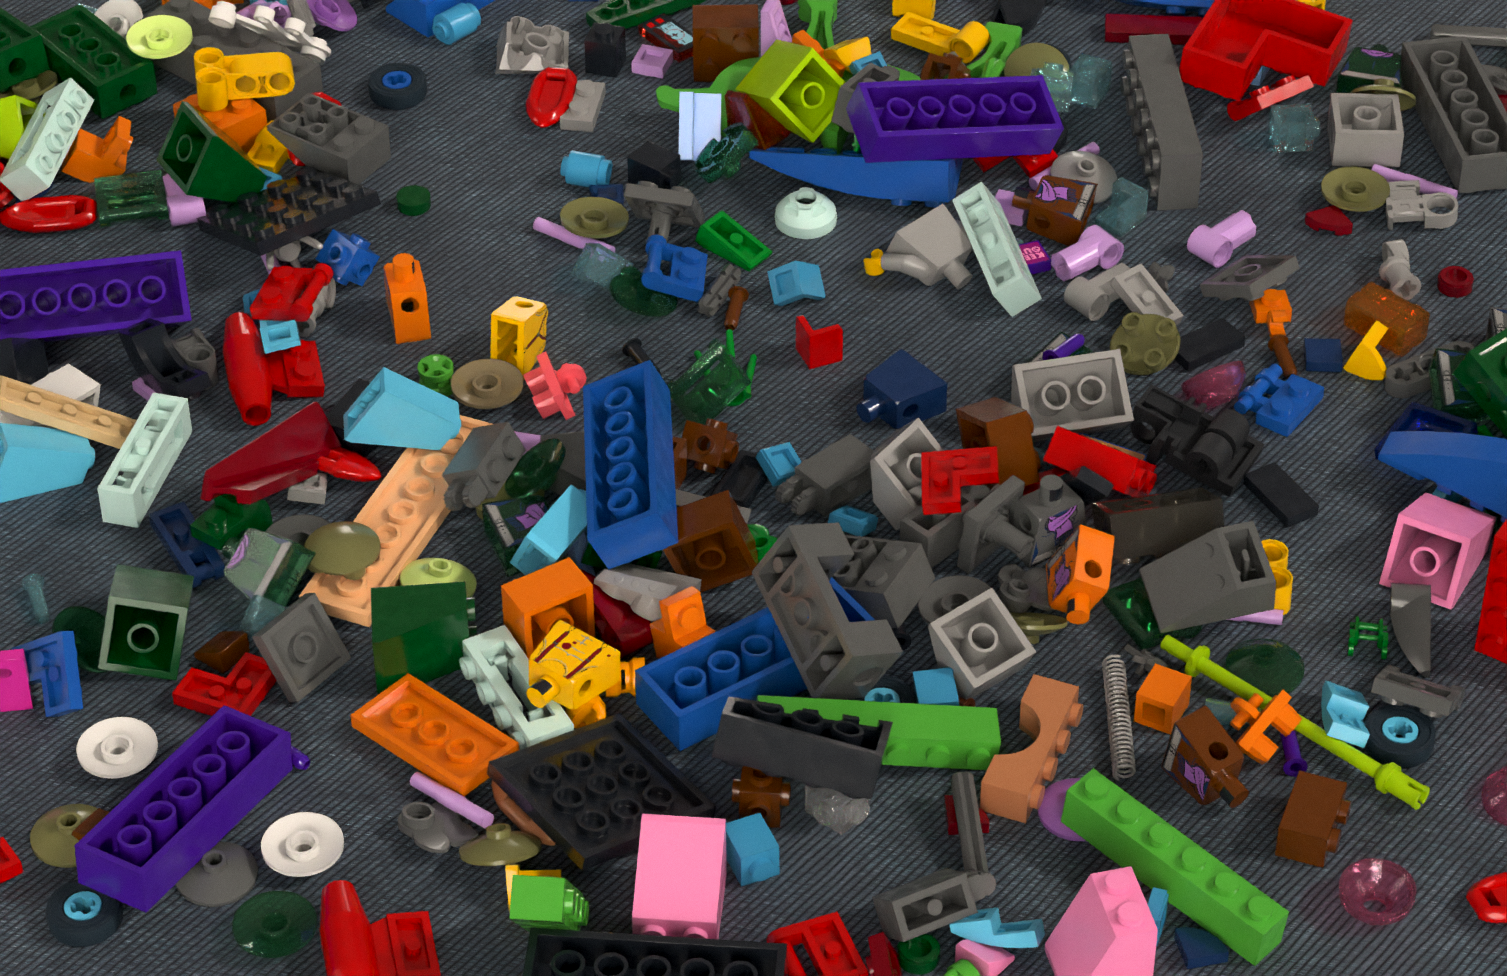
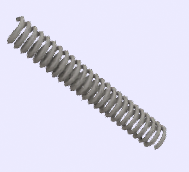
M1115 654L1107 656L1103 660L1102 670L1112 775L1115 780L1119 781L1118 777L1129 778L1136 773L1126 664L1120 659L1107 661L1112 657L1120 658L1121 655ZM1111 662H1119V663H1121V664L1114 663V664L1108 665V664L1111 663ZM1113 666H1119V667H1121V668H1112V669H1109L1110 667H1113ZM1130 772H1131V774H1129V775H1120V774H1119V773H1130Z

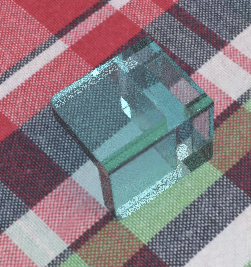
M1120 177L1113 183L1111 205L1096 216L1095 223L1122 237L1146 219L1148 190Z
M586 243L571 274L582 281H593L612 293H618L633 263L599 243Z
M258 594L253 595L238 631H244L252 637L288 607H284Z

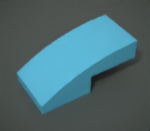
M259 320L265 354L301 345L299 330L295 320Z
M1325 680L1322 687L1321 708L1323 725L1327 736L1364 748L1370 733L1363 722L1369 708L1363 694Z
M998 907L977 910L978 913L949 924L950 931L953 934L977 943L996 947H1038L1045 936L1042 919L1001 923Z

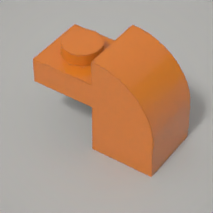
M118 116L104 139L80 128L62 162L61 172L88 183L110 182L120 177L126 171L127 152L133 142V136H130L131 121Z
M693 586L659 601L662 618L650 623L655 653L659 659L715 632L706 623L701 592Z

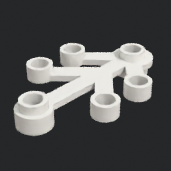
M217 1V4L212 6L208 20L217 26L233 28L236 22L290 50L301 51L300 55L318 64L325 63L326 58L331 55V49L326 46L327 42L313 36L309 37L304 32L306 23L302 20L289 17L283 29L273 20L275 11L266 6H256L253 16L255 20L237 14L235 12L236 6L229 2Z

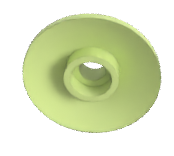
M156 15L144 18L131 26L126 35L129 49L138 56L150 59H161L177 55L184 51L193 39L191 26L185 20L170 15Z
M422 558L414 560L400 574L401 586L465 581L467 597H472L476 591L477 582L474 574L462 564L448 559Z

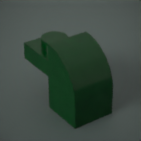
M223 494L214 498L215 503L190 525L192 537L220 551L231 541L240 545L247 533L250 538L248 548L251 549L262 539L265 531L273 522L270 507L263 499L252 504H241L236 502V496Z

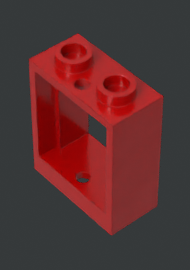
M1059 426L1055 429L1043 461L1067 471L1085 466L1113 483L1114 490L1143 500L1144 495H1148L1152 491L1157 478V474L1154 473L1156 465Z

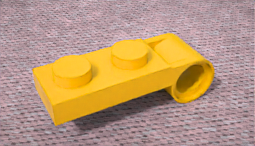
M907 12L891 28V39L939 56H943V53L955 51L963 59L962 62L964 64L970 63L990 42V34L986 27L975 21L968 22L961 30Z

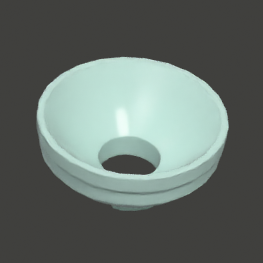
M800 188L798 191L785 196L776 206L775 224L782 233L793 238L814 239L822 237L831 232L837 223V212L834 203L827 196L816 192L813 188ZM800 202H810L811 204H801Z

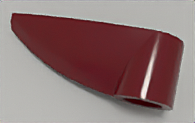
M580 569L593 584L596 577ZM593 584L595 627L606 644L620 651V659L653 643L650 628L651 621L634 613L628 603L612 598L603 592L599 586Z

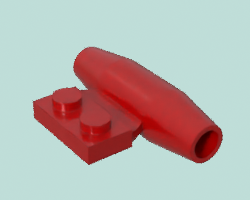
M237 312L231 314L225 321L223 358L230 394L246 424L258 426L270 419L273 390L285 393L287 397L324 396L325 384L315 341L300 339L301 345L265 354L262 337L252 317L247 313Z
M336 880L328 883L322 889L319 932L327 976H441L428 911L386 914V917L370 924L352 883L345 880Z

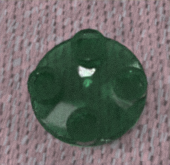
M623 267L620 274L611 280L609 290L614 300L634 313L659 317L672 313L677 307L678 300L676 296L645 288L641 282L642 273L634 267Z

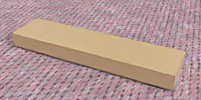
M0 375L1 411L118 449L122 447L137 421Z

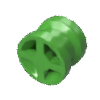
M440 354L429 355L421 359L417 368L418 375L421 378L419 384L446 397L452 394L451 379L454 373L452 360Z

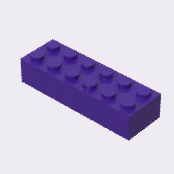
M1043 75L858 82L846 107L865 163L1050 154L1064 130Z
M181 250L0 270V339L13 337L43 339L44 342L118 334L119 331L148 318L163 322L165 328L182 326L192 321Z
M225 705L221 707L74 845L78 883L147 913L202 859L206 852L210 851L293 769L291 733Z

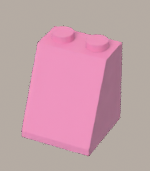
M1425 492L1398 514L1379 584L1391 588V583L1431 585V603L1452 609L1488 550L1497 517Z
M642 814L632 911L633 934L719 939L727 877L726 819Z
M1132 866L1089 875L1045 943L1044 950L1054 976H1153L1158 929Z

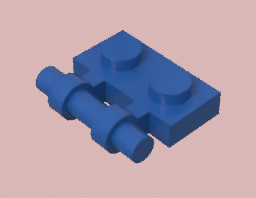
M1271 364L1255 376V382L1252 386H1246L1239 393L1234 409L1242 415L1248 410L1255 412V424L1288 437L1323 399L1324 387L1295 374H1292L1286 381L1279 379L1283 373L1282 368L1278 364ZM1266 392L1272 396L1268 399L1262 395Z

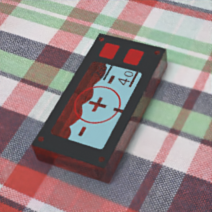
M662 13L638 24L641 36L656 47L672 49L673 59L680 63L693 56V33L667 14Z

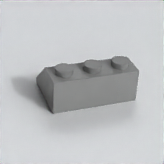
M1120 349L1012 366L1011 404L1027 410L1034 424V432L1031 434L1033 442L1051 440L1057 426L1077 434H1090L1123 429L1134 421Z

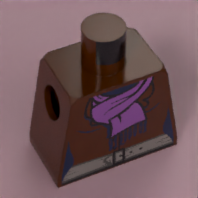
M1045 175L1042 176L1036 191L1016 187L1012 207L1029 211L1026 225L1029 231L1066 246H1071L1078 242L1085 230L1093 210L1098 184Z
M1206 705L1174 722L1161 768L1201 805H1207L1221 797L1230 808H1234L1240 805L1249 795V791L1238 780L1244 762L1243 753Z

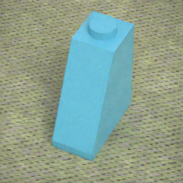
M385 367L381 369L343 415L344 440L350 443L441 450L449 439H454L461 428L459 403Z
M0 423V503L82 484L88 469H91L95 462V450L90 446L89 440L57 428Z
M571 484L525 536L509 563L527 575L559 562L587 528L586 491L577 489Z

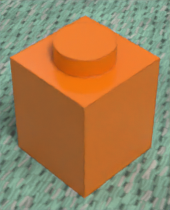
M1155 663L1136 693L1134 722L1171 735L1174 722L1182 717L1189 705L1192 676Z

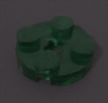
M742 122L734 123L725 128L723 132L726 136L719 142L713 138L696 159L695 166L698 169L695 171L707 183H712L722 175L726 178L732 177L741 167L739 162L741 158L756 146L758 139Z

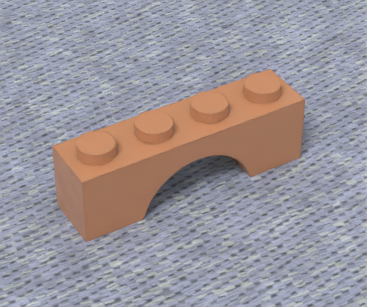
M1033 674L1021 699L1019 729L1027 733L1034 740V743L1016 753L994 755L981 781L980 809L987 813L1026 823L1033 808H1040L1045 794L1044 784L1046 781L1052 782L1058 766L1057 756L1059 753H1066L1071 737V726L1078 727L1082 717L1083 704L1078 703L1079 686Z

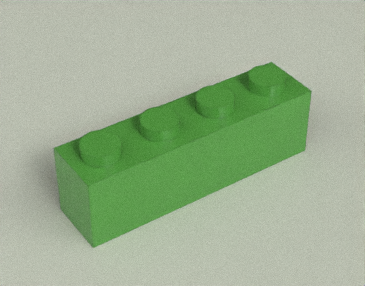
M526 875L512 876L509 919L530 933L531 928L580 931V926H587L589 901H585L583 893L566 878Z

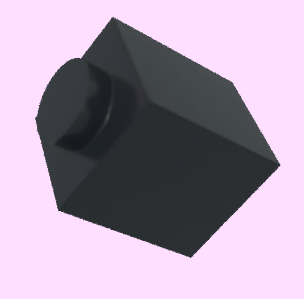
M593 23L584 40L586 73L617 78L626 61L625 27L615 26L610 23Z
M647 141L627 157L628 183L638 185L639 181H648L658 185V188L671 190V187L678 186L681 182L680 154Z

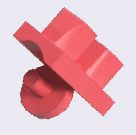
M546 351L537 355L540 367L523 374L534 396L532 399L541 417L545 419L561 411L566 420L576 416L567 393L576 394L585 385L587 377L584 369L577 364L565 363L556 371Z

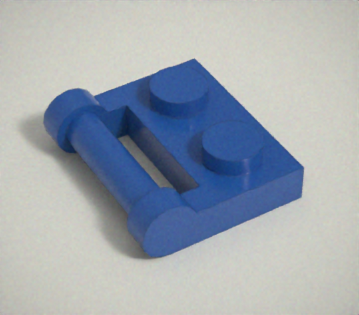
M655 234L648 237L645 249L648 259L647 267L642 272V285L650 290L698 302L704 292L708 254L692 247L683 248L669 244L661 235ZM661 260L670 262L668 276L663 275L660 270Z

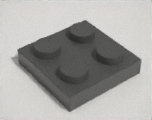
M1245 255L1199 285L1203 297H1219L1221 301L1233 298L1253 301L1264 296V291L1271 286L1285 283L1288 280L1287 276L1300 268L1296 256Z
M305 593L252 636L289 703L299 702L351 659L349 652L315 593Z

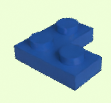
M59 631L12 648V650L24 649L29 674V685L32 686L42 682L46 717H60L83 709L74 631Z

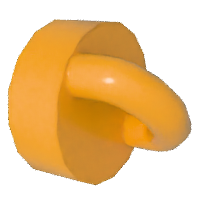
M597 695L577 709L566 708L565 712L573 722L574 728L578 729L605 719L606 705L601 697Z

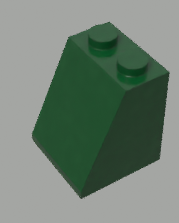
M182 101L156 159L186 195L237 202V197L244 193H259L263 189L267 178L262 170L237 142L191 104Z
M117 564L108 598L98 669L177 681L194 576Z
M465 581L371 588L372 647L377 694L379 695L408 673L423 683H427L461 669L459 659L463 657L462 640L477 635V625H469V621L476 620L474 597H467Z

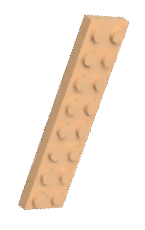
M460 415L461 428L454 439H449L441 450L406 448L353 521L368 526L378 535L381 548L377 559L366 568V574L356 580H349L344 575L315 573L299 595V598L305 593H315L327 615L370 627L372 624L371 588L391 587L400 584V574L403 569L412 561L417 560L451 511L444 504V494L449 485L442 476L443 472L473 428L492 425V423Z

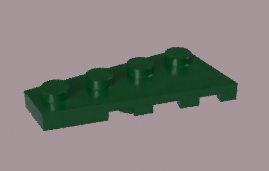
M609 0L586 12V20L590 27L595 22L610 23L627 29L633 26H640L639 24L662 13L670 16L676 11L693 7V5H700L707 0Z

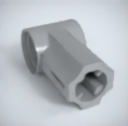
M1121 262L1090 280L1081 276L1075 278L1065 290L1064 302L1091 321L1099 320L1107 312L1110 303L1120 298L1111 286L1113 278L1130 268Z

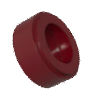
M1445 267L1438 274L1437 288L1442 294L1449 297L1460 298L1467 296L1472 291L1473 274L1464 267Z

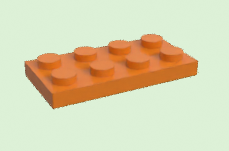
M409 673L350 715L353 728L436 782L464 797L490 778L487 775L489 761L520 750L517 741Z

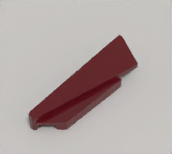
M314 401L207 469L204 474L200 499L211 501V499L223 494H232L236 496L237 503L252 504L317 475L319 461L315 459L321 456H329L330 450L341 448V443L320 404Z

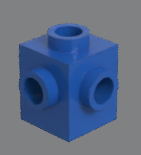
M332 229L323 244V248L320 249L315 259L332 268L335 281L345 286L350 281L363 287L380 256L369 249L371 243L360 235L353 233L349 236Z

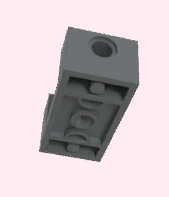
M839 522L789 525L753 569L752 574L811 697L845 700L864 698L900 657L903 651L887 619L849 622L829 582L838 569L844 568L854 556V552Z

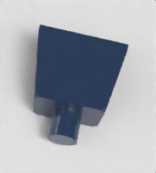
M901 349L866 375L864 379L863 401L857 404V413L865 423L880 417L894 429H899L918 417L921 421L947 410V382Z

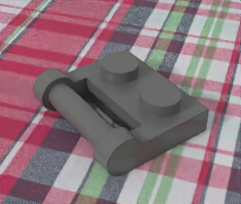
M1387 665L1375 677L1371 692L1381 695V700L1397 706H1403L1407 703L1420 707L1419 711L1424 715L1442 718L1443 715L1449 716L1454 710L1458 711L1460 709L1465 688L1456 685L1446 687L1401 673L1399 667Z

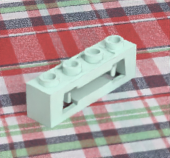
M71 77L44 93L0 176V182L21 201L28 200L51 186L94 102V99Z
M980 182L954 198L953 203L991 292L998 302L1013 317L1041 300V295L1001 204L987 187Z
M152 393L97 488L103 522L135 528L140 526L192 433L188 398ZM119 471L124 472L122 476H118Z
M506 625L462 640L463 657L459 659V663L464 677L467 680H473L480 701L483 705L489 704L493 710V716L500 730L506 729L510 738L519 743L520 750L574 730L573 722L559 703L551 700L543 708H538L528 700L526 691L530 687L529 659ZM508 672L512 676L514 690L529 710L527 712L528 721L523 715V705L506 682L509 680Z

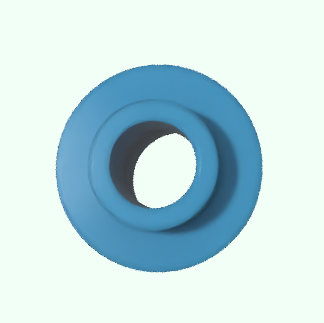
M459 3L437 14L433 18L432 30L438 40L450 45L475 32L481 24V16L473 4Z
M572 150L569 156L563 157L560 172L561 176H565L567 184L583 187L607 185L611 180L613 164L612 160L605 159L603 155Z

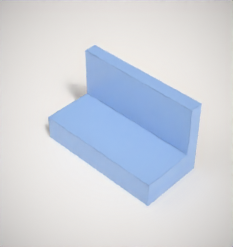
M680 92V161H720L722 94Z

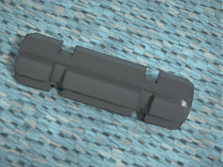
M731 264L724 266L720 274L706 290V293L698 301L699 306L697 310L700 314H705L707 317L715 315L719 309L718 307L728 297L729 289L736 286L740 281L741 270L739 267L735 268Z

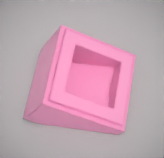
M968 939L960 941L955 946V962L960 959L968 960L974 965L981 976H998L1015 958V955L1002 947L985 945Z

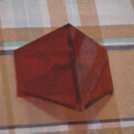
M730 90L725 94L729 142L767 150L787 138L790 131L747 94Z

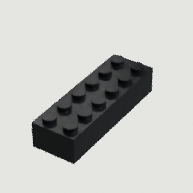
M531 928L522 976H787V944Z

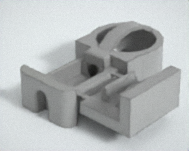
M1419 180L1388 182L1390 195L1386 199V219L1389 230H1393V223L1423 221L1424 229H1443L1454 225L1457 221L1458 202L1451 194L1443 192L1422 194L1421 198V195H1419ZM1435 207H1445L1451 211L1446 214H1436L1430 210Z

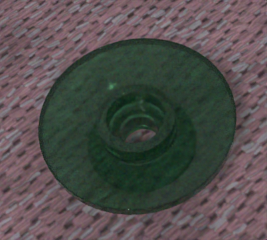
M552 438L544 440L528 450L507 478L505 484L506 493L512 499L518 500L552 486L557 478L556 473L565 458V445L559 439Z
M72 606L63 609L55 617L52 624V634L59 631H74L78 667L94 673L108 672L109 670L98 669L106 617L86 607Z
M1251 639L1236 645L1229 652L1225 664L1227 671L1270 697L1278 695L1281 690L1287 693L1295 690L1301 684L1305 671L1301 656L1292 647L1272 639Z
M268 891L253 896L238 908L232 921L233 936L237 944L246 952L264 958L283 957L299 951L310 942L317 929V915L312 904L301 895L289 891Z

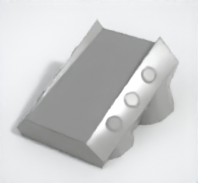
M520 16L512 17L510 22L507 21L501 29L496 45L497 63L495 74L539 73L547 67L568 68L569 32L552 25L534 26L532 21Z
M626 563L609 570L608 568L604 569L594 579L593 584L599 586L603 592L612 598L622 600L631 605L632 611L640 617L649 621H656L662 618L659 601L691 586L700 591L702 579Z

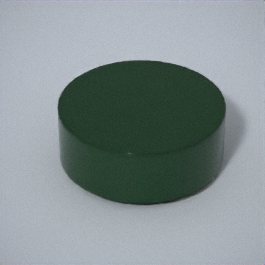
M411 185L397 192V208L405 215H421L431 207L430 192L425 187Z
M928 934L920 935L905 942L900 941L897 953L900 967L906 972L916 975L932 972L940 961V945L938 941Z

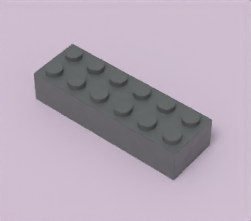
M170 0L142 18L170 15L185 20L191 26L193 39L184 51L171 57L151 60L159 67L196 85L194 53L201 48H218L223 52L224 56L268 52L287 54L292 61L295 80L292 91L282 96L252 98L266 110L268 123L279 117L307 93L323 92L320 64L236 22L233 28H223L211 23L208 20L211 9L193 0Z
M1169 34L1129 36L1128 49H1123L1122 53L1123 68L1126 69V76H1121L1120 89L1121 95L1126 96L1127 116H1132L1131 132L1132 136H1137L1136 150L1137 155L1142 156L1143 176H1148V196L1154 197L1157 211L1198 208L1203 152Z
M1460 36L1403 42L1399 65L1400 80L1406 91L1416 97V105L1414 107L1455 189L1458 190V193L1507 189V112L1467 37Z

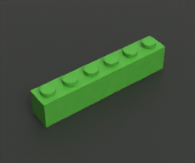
M757 695V701L782 705L784 713L792 714L796 710L806 708L818 710L819 715L823 719L835 721L841 720L842 715L845 714L859 717V724L877 727L878 720L893 722L882 765L987 770L994 755L999 754L1001 746L997 708Z
M1093 768L1067 790L1061 817L1063 824L1122 868L1132 866L1136 878L1150 889L1155 887L1168 890V902L1209 933L1216 936L1252 965L1256 966L1281 943L1289 914L1288 910Z

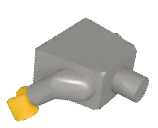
M943 203L898 230L886 251L887 253L883 254L881 249H874L871 252V258L866 257L863 259L865 272L870 276L880 275L885 270L899 271L919 279L927 286H932L946 277L957 289H960L973 276L964 266L972 250L970 240L962 222L955 220Z

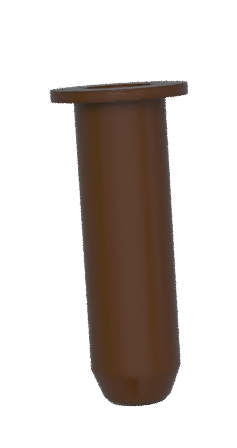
M740 286L731 287L728 291L730 301L724 320L726 330L731 329L733 331L737 328L743 303L749 298L748 291Z
M1276 335L1268 341V348L1274 351L1279 366L1282 368L1283 376L1288 379L1292 374L1297 375V369L1287 347L1289 343L1288 337Z

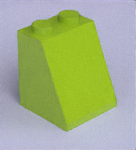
M776 39L735 90L756 112L803 139L814 143L830 124L839 88L846 82L813 48Z

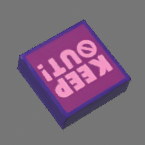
M1039 240L1019 244L1031 275L1051 270V259Z

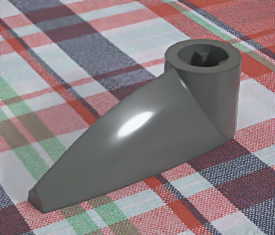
M1391 583L1389 612L1398 643L1416 670L1422 676L1430 678L1431 585Z

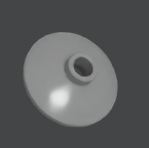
M1066 152L1057 157L1051 166L1050 176L1098 184L1094 204L1110 198L1117 186V175L1110 163L1091 152Z

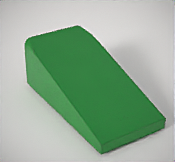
M723 210L699 227L695 239L703 248L749 272L773 253Z

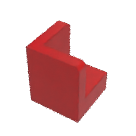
M804 315L796 317V350L809 370L842 361L843 329L839 324L813 330Z

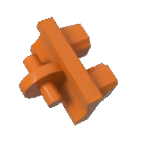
M1281 690L1261 712L1257 708L1264 699L1257 693H1254L1248 701L1236 697L1231 702V707L1237 715L1231 720L1230 725L1239 731L1246 722L1250 724L1235 744L1243 754L1245 753L1261 765L1265 764L1279 748L1263 734L1265 729L1271 724L1287 737L1302 720L1294 708L1288 704L1292 697L1287 692Z

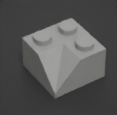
M1331 93L1327 131L1332 166L1373 167L1374 164L1383 167H1400L1404 129L1398 94Z
M919 417L894 431L872 451L870 459L873 502L896 531L900 529V519L922 505L921 452L944 451Z
M993 588L988 589L928 625L938 669L948 667L953 669L957 694L966 700L976 697L1023 669L1036 653V650Z

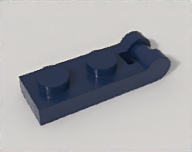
M184 501L149 514L151 527L180 572L184 575L194 576L192 589L201 586L202 581L209 578L218 580L226 577L224 563L215 548L192 537L190 525L196 519ZM203 561L206 563L198 567L195 566V564Z

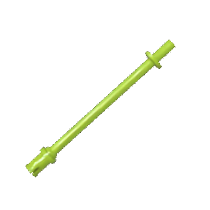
M1170 635L1165 636L1160 644L1161 649L1186 663L1185 674L1196 677L1202 673L1246 701L1254 693H1257L1264 699L1258 707L1261 710L1272 699V697L1209 660L1210 649L1207 646H1198L1193 650ZM1300 715L1302 720L1294 729L1295 731L1374 778L1376 790L1383 794L1391 793L1415 810L1421 807L1420 803H1425L1430 788L1401 772V766L1394 762L1380 764L1346 742L1327 736L1323 728Z

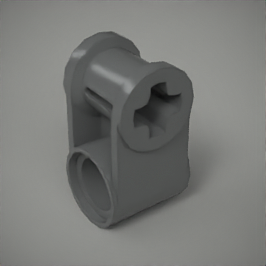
M195 327L190 330V334L174 340L170 338L180 357L189 366L208 373L212 386L204 390L215 387L219 383L215 349L206 340L201 330Z

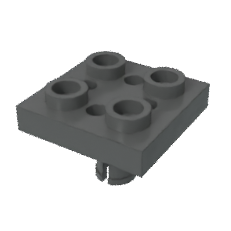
M639 181L638 185L627 183L624 197L636 218L651 220L648 237L655 234L661 235L667 242L671 223L698 228L704 223L705 214L691 190L680 186H673L671 190L658 188V185L648 181Z
M1012 475L1002 485H995L987 497L979 504H972L966 510L962 518L964 523L963 533L958 543L957 567L969 574L1001 546L1014 553L1019 559L1024 558L1030 552L1034 544L1032 543L1034 538L1012 525L1016 503L1023 496L1025 482Z

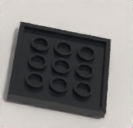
M308 167L297 171L296 176L291 179L270 182L266 185L267 189L259 193H244L237 197V202L229 205L213 206L207 210L206 216L196 219L200 231L262 256L376 207L381 203L378 192L317 170L314 167Z
M620 713L489 761L487 775L582 871L638 849L642 814L714 818L716 805Z

